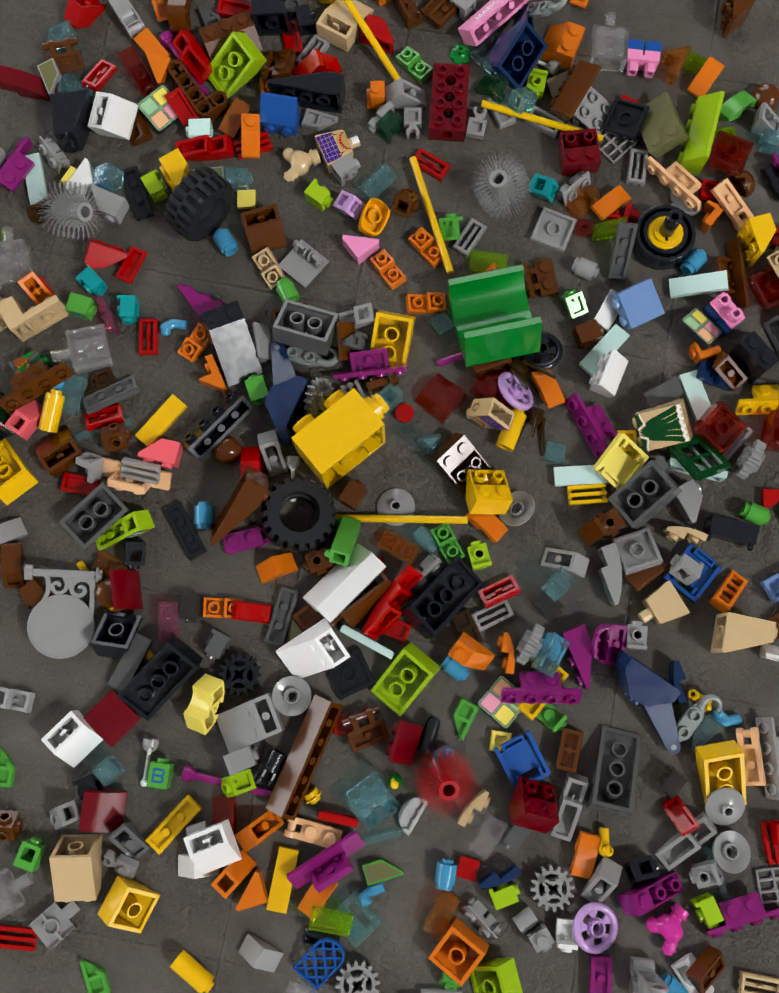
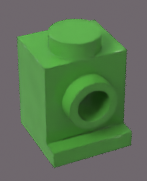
M31 837V839L22 841L13 865L31 873L38 870L47 847L42 844L43 840ZM31 850L36 851L34 856L31 854Z

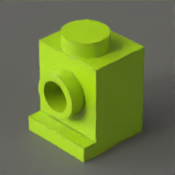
M536 68L532 70L528 77L524 97L542 100L548 71Z
M157 169L140 177L154 203L167 198L165 192L167 187Z
M314 179L304 191L305 200L321 212L329 208L333 203L334 199L331 198L330 191L324 186H319L317 179Z
M481 540L471 542L470 547H467L466 550L472 571L491 567L492 561L487 544L481 543ZM481 551L483 556L477 557L476 552Z
M510 881L493 889L492 887L488 888L496 910L519 902L517 895L520 894L516 882L512 883Z
M706 892L689 900L690 904L697 908L695 910L697 918L700 922L705 923L708 929L716 928L719 926V922L724 921L714 896Z

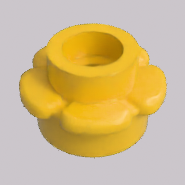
M316 786L309 788L304 797L305 804L310 803L313 805L321 799L322 791L318 790Z

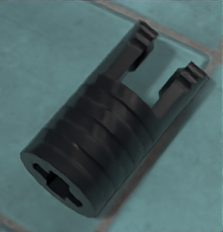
M429 716L419 739L418 750L426 751L427 753L430 751L433 754L440 727V720L437 717Z
M271 747L254 781L261 782L268 770L270 774L265 786L270 788L287 755Z
M306 925L302 939L304 943L310 945L327 937L340 941L341 932L324 927ZM324 942L325 947H332L331 942Z

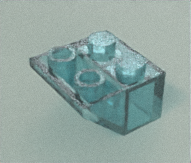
M377 771L343 794L351 811L369 832L390 816H393L401 808V805Z

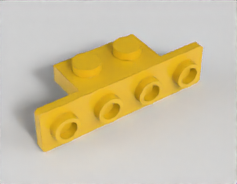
M779 384L753 385L751 389L753 399H739L735 409L736 415L779 414Z

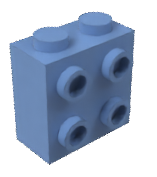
M651 278L640 281L611 295L613 299L612 305L618 311L620 316L619 322L625 330L633 329L665 313Z

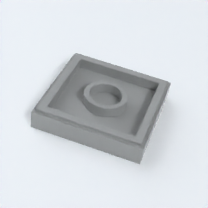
M543 206L529 241L564 253L578 219Z
M649 527L612 539V543L616 542L625 575L663 564V559Z

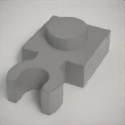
M390 101L385 105H381L377 110V116L368 122V125H370L368 129L372 133H375L380 125L383 126L394 116V105Z
M477 106L474 107L473 117H469L466 137L483 140L487 120H484L487 114L486 108H484L482 114L477 113Z
M404 108V128H407V139H409L410 133H415L416 139H419L420 131L418 128H422V108Z
M108 849L102 864L107 867H114V872L122 877L133 880L137 873L139 861L122 853L118 856L114 851Z

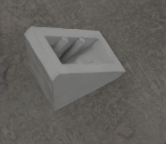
M763 102L753 117L750 133L777 138L779 137V117L766 102Z
M249 932L238 951L253 968L273 973L284 954L283 951Z

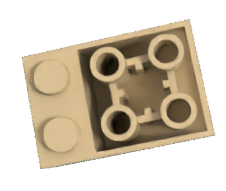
M336 0L326 8L316 23L318 36L346 52L350 50L361 30L343 0ZM352 0L364 21L368 14H373L374 9L357 0Z

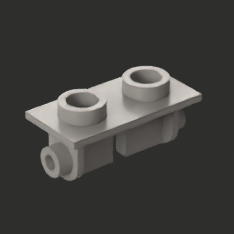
M39 136L38 150L40 154L46 157L50 167L55 169L58 175H60L61 168L64 167L66 169L70 166V160L63 151L59 152L60 147L53 138L46 137L43 139Z
M583 171L577 172L569 180L571 186L565 183L557 190L555 196L559 200L563 199L564 207L573 202L576 197L591 185L589 171L586 173Z
M434 554L428 555L419 564L424 570L421 572L423 577L413 586L417 593L444 566L440 558H437Z
M472 897L468 901L469 905L461 907L465 918L479 928L478 932L483 938L488 940L497 939L496 935L502 930L501 924L491 913L485 918L483 915L488 909L479 899Z

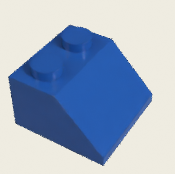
M261 92L260 125L262 131H267L269 134L278 133L287 137L297 136L301 118L297 97Z

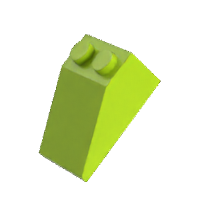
M232 32L210 63L213 72L208 79L217 91H223L227 99H229L259 72L267 59L246 33Z
M410 642L403 648L370 691L401 717L441 667Z

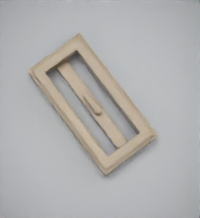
M739 970L738 993H763L744 989L745 985L779 993V978ZM746 978H751V979H756V980H761V981L776 983L777 986H772V985L757 983V982L748 981V980H745V979H746Z

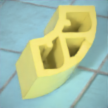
M205 673L193 685L191 702L183 713L187 728L203 735L209 732L219 714H216L219 703H223L225 687L223 680Z

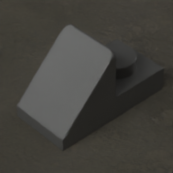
M133 822L123 823L108 835V839L128 857L135 860L150 849L149 844L136 832Z

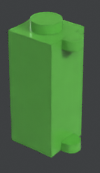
M343 516L342 519L336 520L335 524L339 528L331 550L326 549L324 556L329 558V562L348 567L359 536L361 520Z

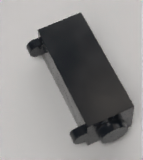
M714 514L705 519L703 524V530L708 534L707 541L715 538L747 546L748 551H752L754 545H756L760 527L759 525Z

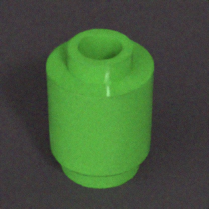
M283 278L276 283V291L283 304L286 299L299 302L300 295L289 278Z
M745 502L739 513V516H742L744 520L759 526L767 524L771 518L768 508L753 502Z

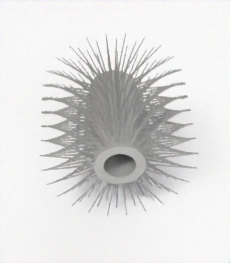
M499 154V162L495 163L493 160L496 166L494 171L490 165L488 168L485 167L487 169L485 172L488 174L481 173L480 176H484L480 179L483 180L473 183H476L475 186H480L478 190L475 188V191H478L479 196L484 200L480 202L482 204L483 202L484 204L486 203V208L487 206L490 208L486 212L491 210L497 213L495 210L499 211L500 208L503 212V209H505L506 218L510 211L509 204L510 206L512 204L516 210L515 205L518 206L516 202L524 201V199L521 200L519 198H525V193H530L528 190L532 189H526V184L528 187L531 184H528L526 179H524V177L526 178V173H523L520 167L514 168L516 163L511 165L504 161L503 165L502 161L501 168Z
M59 181L60 195L57 191V197L54 194L53 197L55 199H53L49 193L48 195L51 199L47 200L49 201L47 205L51 207H44L51 208L46 212L50 213L48 216L51 215L54 218L49 226L51 227L55 221L56 225L59 224L57 233L60 234V228L63 224L62 237H65L64 230L67 226V238L72 236L73 239L75 238L74 235L76 234L74 233L76 232L74 231L77 227V240L80 237L79 230L81 227L84 240V225L87 230V225L91 226L88 221L93 224L91 221L93 219L92 216L96 217L93 214L96 212L93 211L102 210L95 207V205L91 206L90 200L86 201L90 194L88 193L85 198V190L81 196L82 183L79 182L80 190L77 194V185H71L70 181L68 185L70 189L67 193V183L64 181L65 190L63 194L61 181ZM71 186H73L75 189L73 194L71 192ZM71 226H72V229H73L72 235L69 234V233H70L69 231H70Z

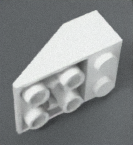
M325 618L276 650V653L290 673L300 678L334 668L350 657L345 646Z

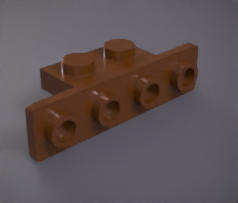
M736 237L724 244L726 257L717 256L713 258L714 272L727 270L729 290L719 291L717 294L727 293L731 296V300L736 307L743 311L749 308L750 305L741 239Z
M40 360L9 379L14 391L0 399V406L7 414H11L16 409L54 388L74 374L64 361L48 370L46 364Z

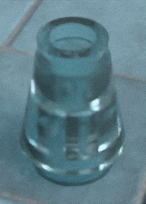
M423 525L411 534L414 538L413 540L429 554L438 548L429 529Z

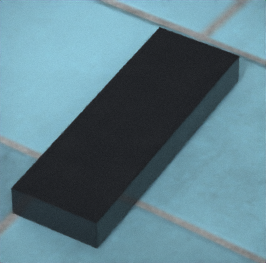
M134 166L120 171L136 220L140 221L155 216L145 186L140 178L141 175L138 167Z
M181 501L163 510L190 561L208 552Z

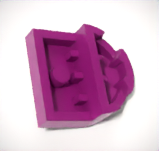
M612 623L600 624L593 635L591 649L593 659L608 666L609 664H615L614 658L621 649L625 651L628 626Z

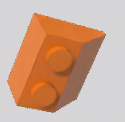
M570 21L550 26L544 39L548 46L540 59L547 62L556 60L561 63L560 67L570 70L586 27Z
M456 917L428 959L462 987L486 955L489 944Z

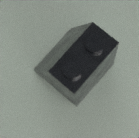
M252 0L251 15L258 36L282 35L283 33L293 35L289 15L283 0Z
M85 89L50 94L53 131L56 139L65 153H75L83 150L91 130L87 127L93 106L89 93Z
M755 331L739 342L728 354L746 375L750 385L779 362V357Z

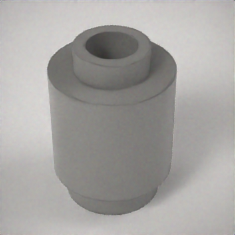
M577 257L571 271L575 272V275L591 281L592 278H597L600 269L597 268V263L584 257Z

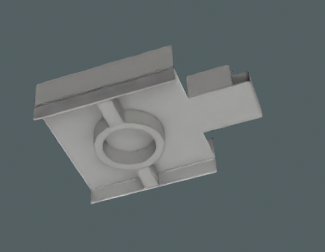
M71 901L61 910L54 902L29 926L50 951L76 928L69 919L81 908L75 901Z

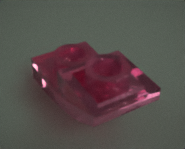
M100 295L97 296L94 300L98 304L96 308L102 314L101 318L105 322L103 326L109 333L114 332L119 336L120 328L113 311Z
M158 602L159 643H164L172 634L179 638V602Z

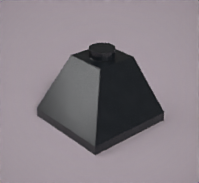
M106 610L90 643L97 656L116 659L128 652L143 617Z

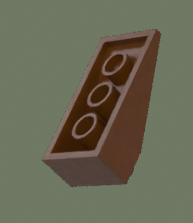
M249 466L246 467L211 529L210 545L214 546L258 508L262 501H266L270 493L268 491L270 484L268 483L267 475Z

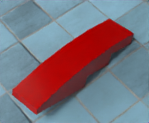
M409 564L405 567L376 604L362 629L363 634L376 640L403 614L400 607L413 596L410 589L423 577L421 571Z

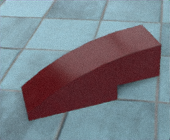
M0 65V89L18 92L22 97L51 102L42 77ZM58 85L55 87V94L57 93Z

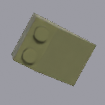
M667 91L645 104L650 106V111L640 131L649 153L657 159L687 141L689 137Z

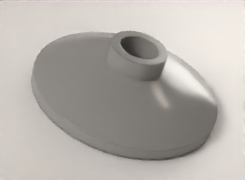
M394 488L387 490L378 500V515H414V500L403 489ZM394 503H398L400 507L398 509H394L392 505ZM386 523V524L391 525V526H401V525H404V524H406V523Z
M525 491L512 492L513 502L506 515L499 514L500 519L506 525H522L533 515L535 501Z
M297 676L282 678L274 686L272 692L275 708L286 716L302 714L309 707L312 699L310 686L305 680ZM294 692L296 698L290 700L288 697L289 693Z
M723 787L713 791L708 796L704 809L707 817L713 823L729 825L736 822L742 816L745 810V801L737 790Z
M723 831L716 836L712 846V854L718 867L731 874L744 871L751 859V850L747 840L736 831Z

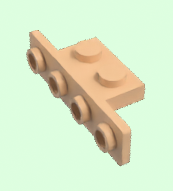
M649 156L647 158L648 172L656 175L661 184L668 186L677 198L680 197L689 209L698 212L701 201L694 193L701 188L702 183L677 161L665 169Z
M104 457L103 476L109 477L107 481V486L113 487L116 490L131 491L137 495L145 494L150 487L167 491L171 488V472L161 470L158 485L120 477L123 463L119 460ZM128 464V466H130V467L142 468V467L133 466V465H129V464Z

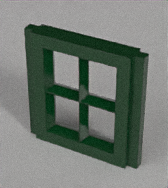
M697 435L692 437L691 441L667 447L670 454L695 481L722 473L732 467L703 435ZM698 444L705 453L700 455L693 445ZM687 448L695 457L689 458L682 449ZM709 456L717 466L712 467L704 458ZM698 460L706 470L701 471L693 462Z

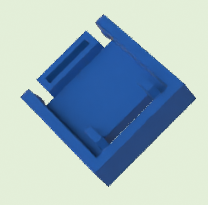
M689 543L680 556L685 553L696 562L704 563L700 578L688 585L692 589L688 592L675 582L677 578L671 575L669 570L662 579L665 582L670 580L676 591L690 602L695 603L722 569V566L717 565L712 570L711 568L716 561L698 547L692 553L689 552L694 544Z
M529 730L525 731L527 739H524L523 735L519 734L501 744L500 746L503 750L501 753L497 747L493 748L513 789H515L519 775L534 767L537 768L539 773L529 777V779L539 781L551 774Z

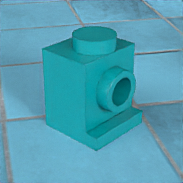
M535 173L534 177L529 181L531 185H529L528 189L532 190L528 191L532 196L552 203L559 188L558 183L553 178Z
M90 266L75 277L89 294L93 292L97 297H101L108 289L105 282Z
M117 295V300L120 302V305L117 306V314L121 318V323L125 325L139 323L140 301L136 295Z

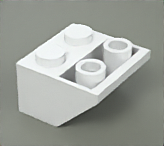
M96 91L87 127L98 135L130 140L138 105L114 94Z
M614 349L600 356L596 363V367H598L597 372L593 373L589 380V384H591L589 390L608 398L614 397L628 360Z
M79 710L70 711L41 739L54 755L73 768L103 741L85 721L84 716Z
M229 819L191 833L183 838L190 859L203 874L242 859Z

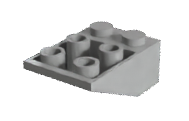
M271 693L219 714L217 718V723L229 754L285 730L278 710L274 706Z

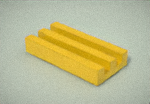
M606 483L567 486L569 506L608 502ZM601 489V491L595 492H571L575 490ZM602 495V499L572 501L573 497Z

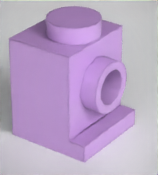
M341 190L332 206L341 213L357 220L366 204L355 195Z

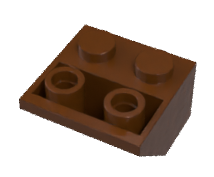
M726 0L722 3L720 11L723 14L720 24V30H723L722 38L728 37L745 22L756 0Z
M276 204L240 213L253 256L266 247H269L272 251L288 246Z
M68 426L35 447L38 459L47 473L54 478L76 465V457L85 453Z

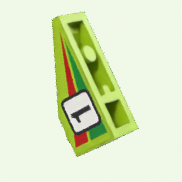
M149 510L134 511L120 518L95 541L98 550H105L153 529L155 525Z

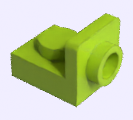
M251 769L221 778L222 791L226 794L227 798L256 788Z

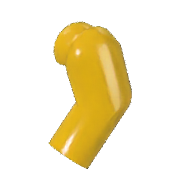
M599 827V854L603 857H610L613 854V848L609 845V828Z

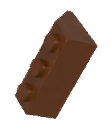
M248 10L198 29L211 62L232 32L246 33L259 51L264 53Z
M581 60L577 65L573 64L567 73L570 75L567 82L563 80L558 88L560 94L557 98L554 96L548 105L551 108L548 113L563 120L564 124H567L575 114L602 67Z
M382 571L340 613L351 628H354L370 616L384 592L392 584Z

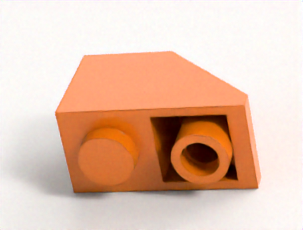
M244 850L240 852L242 859L229 864L211 884L224 899L233 892L257 865V862L247 852L245 853Z

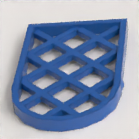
M322 938L313 944L292 969L318 990L344 962V947L333 938ZM324 942H331L332 947H325ZM315 950H322L323 956H316ZM325 950H333V956H326ZM335 950H341L342 956H336ZM306 960H313L314 966H307ZM316 960H323L324 966H317ZM326 960H334V966H327ZM307 969H314L315 975H308ZM317 969H324L325 975H318ZM327 969H333V970L328 974ZM318 978H324V979L319 983Z

